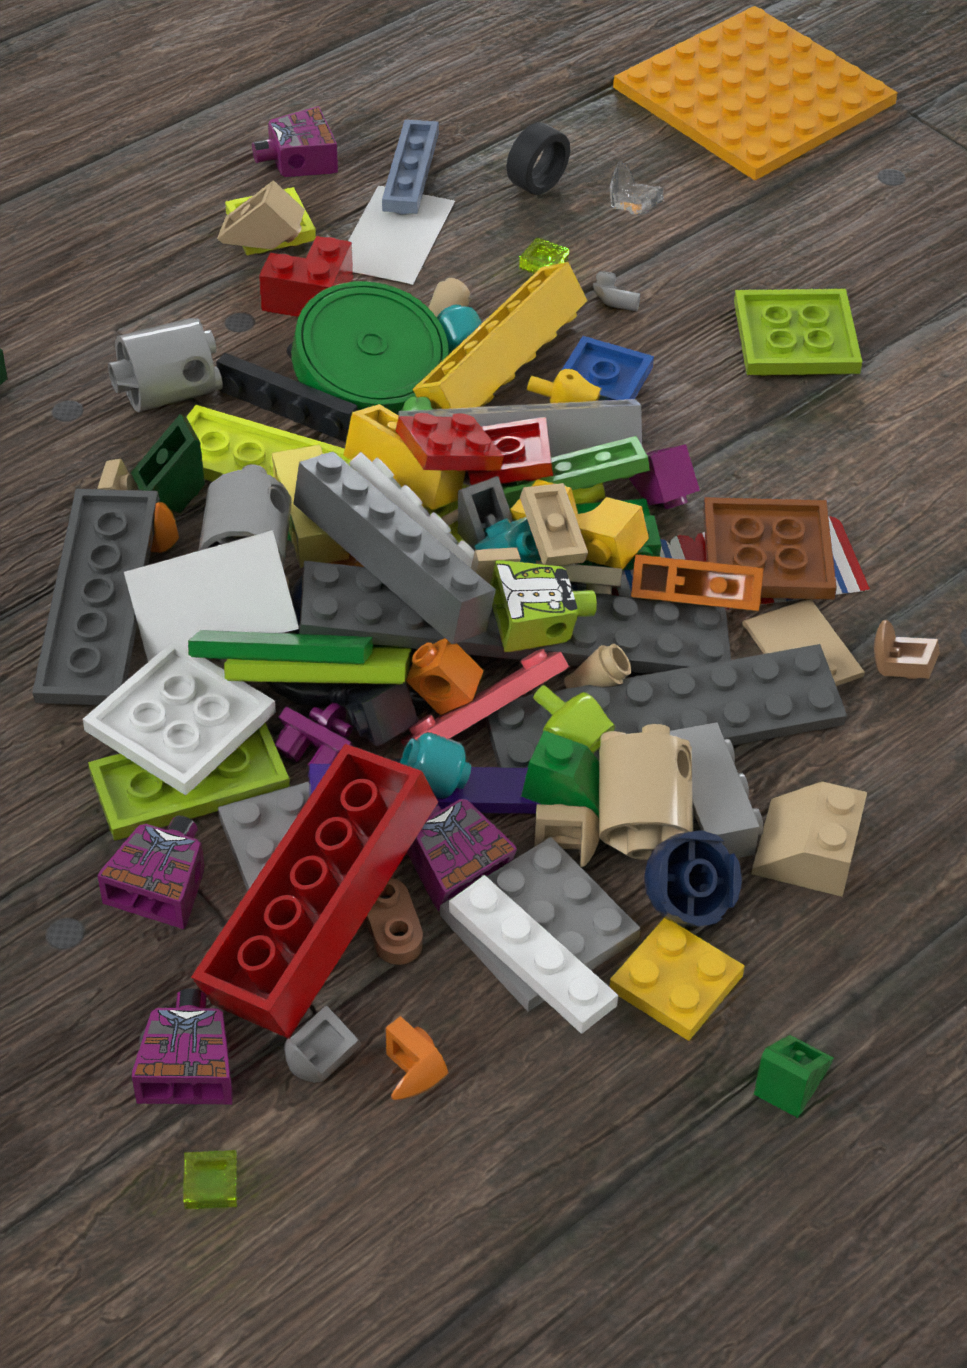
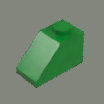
M544 730L529 762L521 797L542 805L563 804L587 807L599 818V760L588 746Z

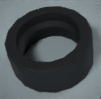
M537 122L529 125L514 141L508 154L506 164L508 178L513 184L531 194L540 195L547 192L556 185L568 165L571 152L569 139L564 133L545 123ZM543 151L539 162H538V163L536 164V166L534 167V164H535V162H536L538 156H539L540 153Z

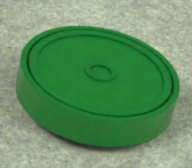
M367 281L338 284L314 296L305 305L298 317L291 350L293 369L300 383L357 405V411L380 404L399 415V411H402L404 403L410 397H416L413 388L449 354L445 331L437 317L425 304L411 294L396 287Z

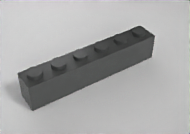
M333 451L299 462L293 502L297 508L451 644H456L487 632L495 588Z

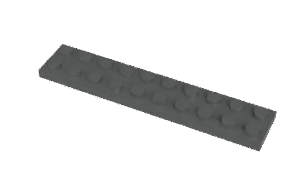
M304 561L299 634L373 637V644L413 649H419L425 643L431 642L433 644L445 638L365 567ZM596 593L597 608L593 617H577L571 639L567 642L504 652L492 607L487 632L457 643L468 655L522 660L540 649H544L546 654L549 652H562L568 665L580 666L601 645L608 647L611 644H616L628 657L631 672L646 674L731 660L726 609L723 607Z

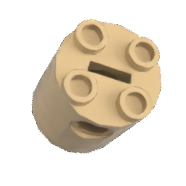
M661 724L646 725L642 727L641 733L626 734L617 731L603 733L599 749V838L604 843L631 858L648 860L656 846L670 836L693 831L692 747L688 740L670 735V728Z

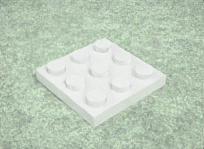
M173 640L83 718V725L87 733L179 792L187 795L276 713L275 700L243 681H227L222 668L205 658L189 656L188 648Z

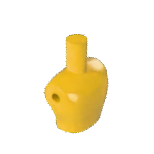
M564 369L559 372L554 382L531 376L527 391L549 397V403L598 401L601 388L589 383L577 371Z

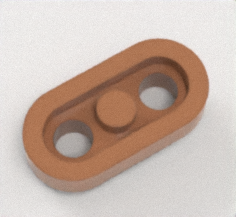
M390 878L365 920L380 958L391 964L402 965L412 962L420 955L423 948V931L408 889L399 880ZM382 896H390V898H387V899H383V898H380V897H382ZM398 932H404V933H405V935H403V936H394V935H392V934H395V933H398Z

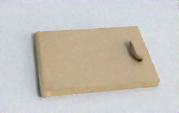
M806 599L742 621L743 628L749 632L763 654L821 644L836 686L864 677L865 671L812 599Z

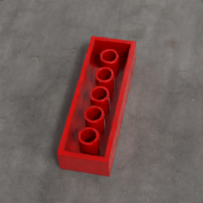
M344 744L191 976L200 990L206 994L207 999L212 1005L290 1039L438 803L421 770Z

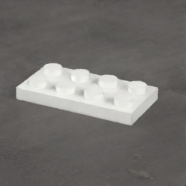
M360 452L349 462L353 469L471 568L475 551L465 541L462 540L459 543L450 533L451 529L436 513L433 512L430 515L421 505L423 502L407 485L401 487L393 478L394 474L379 458L371 462Z

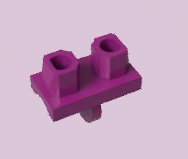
M337 703L330 704L325 710L314 707L309 714V718L312 719L310 720L285 707L279 716L284 728L275 743L277 751L283 757L298 763L308 746H311L318 751L308 766L310 764H332L344 744L353 746L351 741L338 735L340 734L347 738L353 730V726L344 722L346 709Z

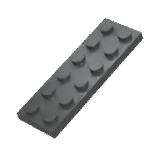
M75 490L32 692L35 703L99 705L127 681L138 623L124 572L149 564L155 532V506L157 502H160L158 491Z

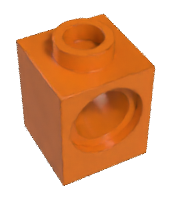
M444 638L433 644L431 642L425 643L414 653L412 657L413 664L406 682L439 715H443L473 701L483 670L457 643L451 644Z

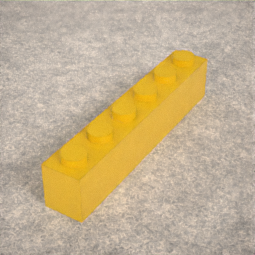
M569 262L541 267L413 388L417 398H428L433 409L481 407L489 403L494 398L493 393L500 386L512 381L516 376L515 372L522 365L532 361L536 357V351L542 345L552 341L557 336L556 331L560 327L574 320L577 317L576 312L587 302Z

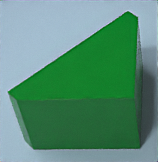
M789 1035L765 1048L761 1056L754 1095L799 1118L830 1068L834 1058Z

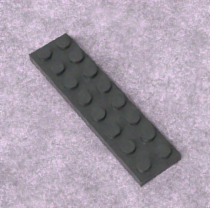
M821 644L622 679L623 684L617 686L597 687L585 685L552 691L565 703L582 692L588 693L601 706L604 713L615 725L614 731L626 734L641 733L642 727L650 724L666 725L672 731L717 722L724 739H730L732 745L842 726L847 718ZM534 695L519 697L485 717L496 762L500 768H528L531 757L542 736L543 728L552 716L533 699ZM599 749L594 753L595 757H596L598 760H599Z

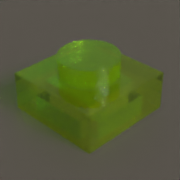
M536 237L520 256L519 269L535 274L541 267L566 263L568 261L569 248Z
M237 1150L184 1152V1208L237 1207Z

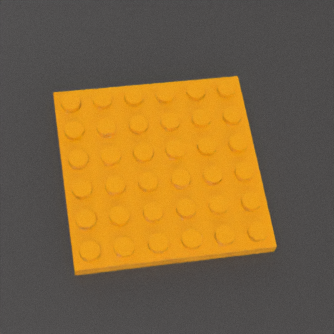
M756 6L748 8L615 75L613 81V88L754 181L896 104L898 93L882 81L873 78L857 66L848 63L834 52L825 49L809 37L802 35L786 23L777 20Z

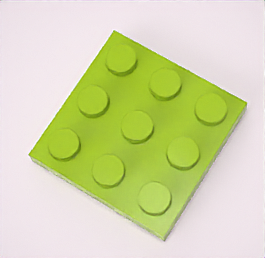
M846 289L735 290L734 305L747 375H841L861 373L862 358Z

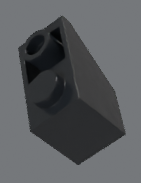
M406 681L403 684L371 683L347 691L351 704L345 705L349 723L353 726V731L357 730L360 737L365 736L375 746L386 743L419 722Z

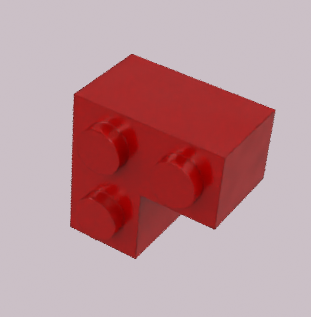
M316 236L306 258L270 253L259 274L262 311L299 317L305 305L318 293L329 287L351 282L353 278L352 242L332 237Z

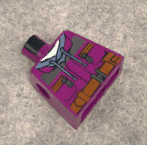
M319 106L271 119L268 123L269 139L252 142L255 162L260 163L274 160L281 176L295 177L338 173L337 143Z
M459 799L444 809H441L438 804L436 805L408 849L407 854L435 908L439 912L441 904L465 890L482 876H488L511 862L517 848L468 800Z
M180 815L173 817L166 830L149 824L139 825L97 875L102 903L185 929L205 867L202 843L194 839L198 831L197 825L191 819Z
M192 988L183 989L177 994L176 1008H156L150 1013L132 1070V1082L137 1104H233L223 1011L218 1008H206L207 996L203 991Z

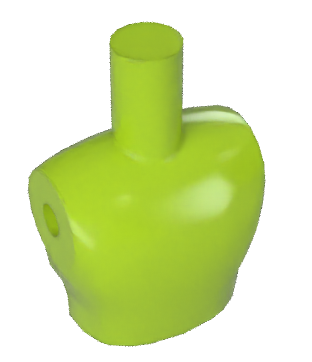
M543 685L533 696V699L552 715L545 724L543 731L545 730L586 745L593 754L601 746V735L615 730V725L604 713L598 702L588 693L582 692L565 703Z

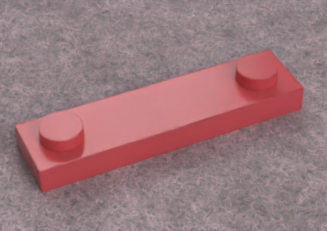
M540 649L531 653L520 661L523 665L521 669L475 695L472 702L449 711L435 720L432 715L418 720L419 722L409 728L411 734L401 739L403 746L406 747L410 739L417 740L422 734L427 732L450 739L569 668L562 652H549L546 654L544 649Z

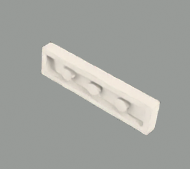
M485 875L449 900V912L581 1034L617 1006L618 994Z

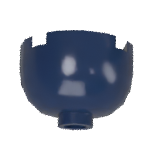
M703 830L678 833L658 844L649 857L644 874L646 894L655 910L668 921L690 927L715 924L723 919L720 917L725 914L728 908L734 907L738 901L742 884L740 864L735 853L729 854L727 848L721 843L725 841L718 835Z

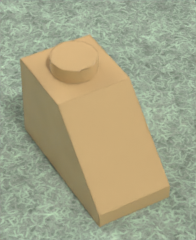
M273 180L225 217L217 239L223 244L273 250L284 241L289 243L298 236L302 229L300 222L305 209Z

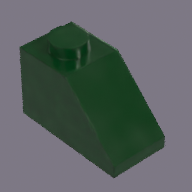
M179 414L131 471L140 491H158L160 502L165 503L169 509L178 513L184 510L205 485L201 443L187 417Z

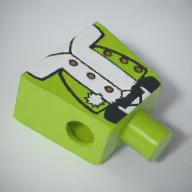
M496 560L490 585L496 589L492 607L504 652L567 642L571 639L577 617H593L597 608L595 592L593 590L572 591L567 571L563 567Z

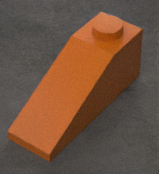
M635 554L631 597L759 611L764 568Z

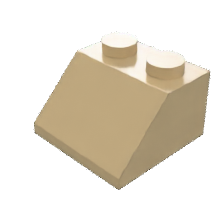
M821 781L771 799L751 874L843 897L867 792Z

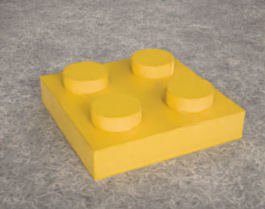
M663 918L610 979L609 987L619 997L690 1041L743 977L745 966L675 922Z

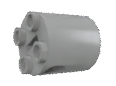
M191 317L119 335L115 340L117 361L108 363L109 377L115 392H126L131 405L137 412L212 394L214 391L222 389L221 374L216 366L214 367L211 355L216 353L217 350L214 336L211 330L203 331L202 324L198 318Z
M254 464L246 465L242 470L223 474L210 483L198 551L273 530L284 570L292 507V497L285 486L271 475H267L263 467Z

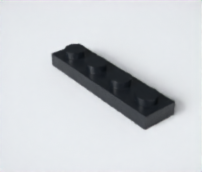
M224 353L216 361L223 384L222 389H219V391L346 442L352 412L357 411V405L228 353Z

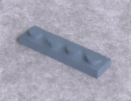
M404 120L382 197L383 212L418 214L439 135V122Z

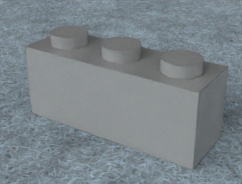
M717 722L670 731V735L688 740L692 747L693 831L703 830L718 835L725 841L721 843L727 848L729 854L735 853L737 858L755 855L758 835L763 834V820L759 809L752 808L748 799V782L744 773L737 772L734 764V748L730 739H724Z

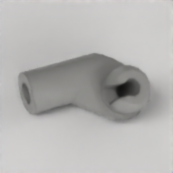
M599 271L597 273V281L593 283V288L604 304L614 308L638 311L640 293L619 290L614 286L616 275L612 272Z

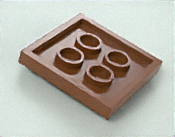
M704 497L703 516L706 562L764 568L760 598L835 600L837 586L827 500Z

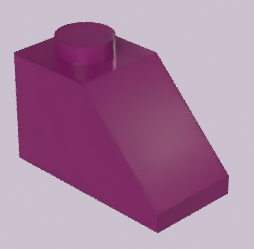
M686 444L646 453L650 471L638 473L628 478L643 499L647 500L648 505L663 503L665 509L688 503L686 495L700 491Z

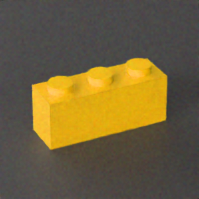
M378 404L352 412L343 456L352 461L362 452L371 462L379 458L394 474L393 478L401 487L407 485L423 502L421 505L425 508L433 510L458 501V490L462 489L466 471L423 470L395 431L399 415Z

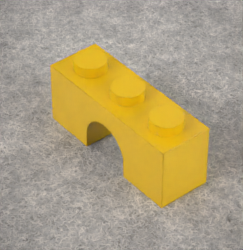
M537 479L532 486L551 485L554 483ZM565 486L588 551L585 560L623 570L649 539L642 506L606 497L592 511L578 514L572 488ZM519 499L510 509L513 521L526 517L521 499Z

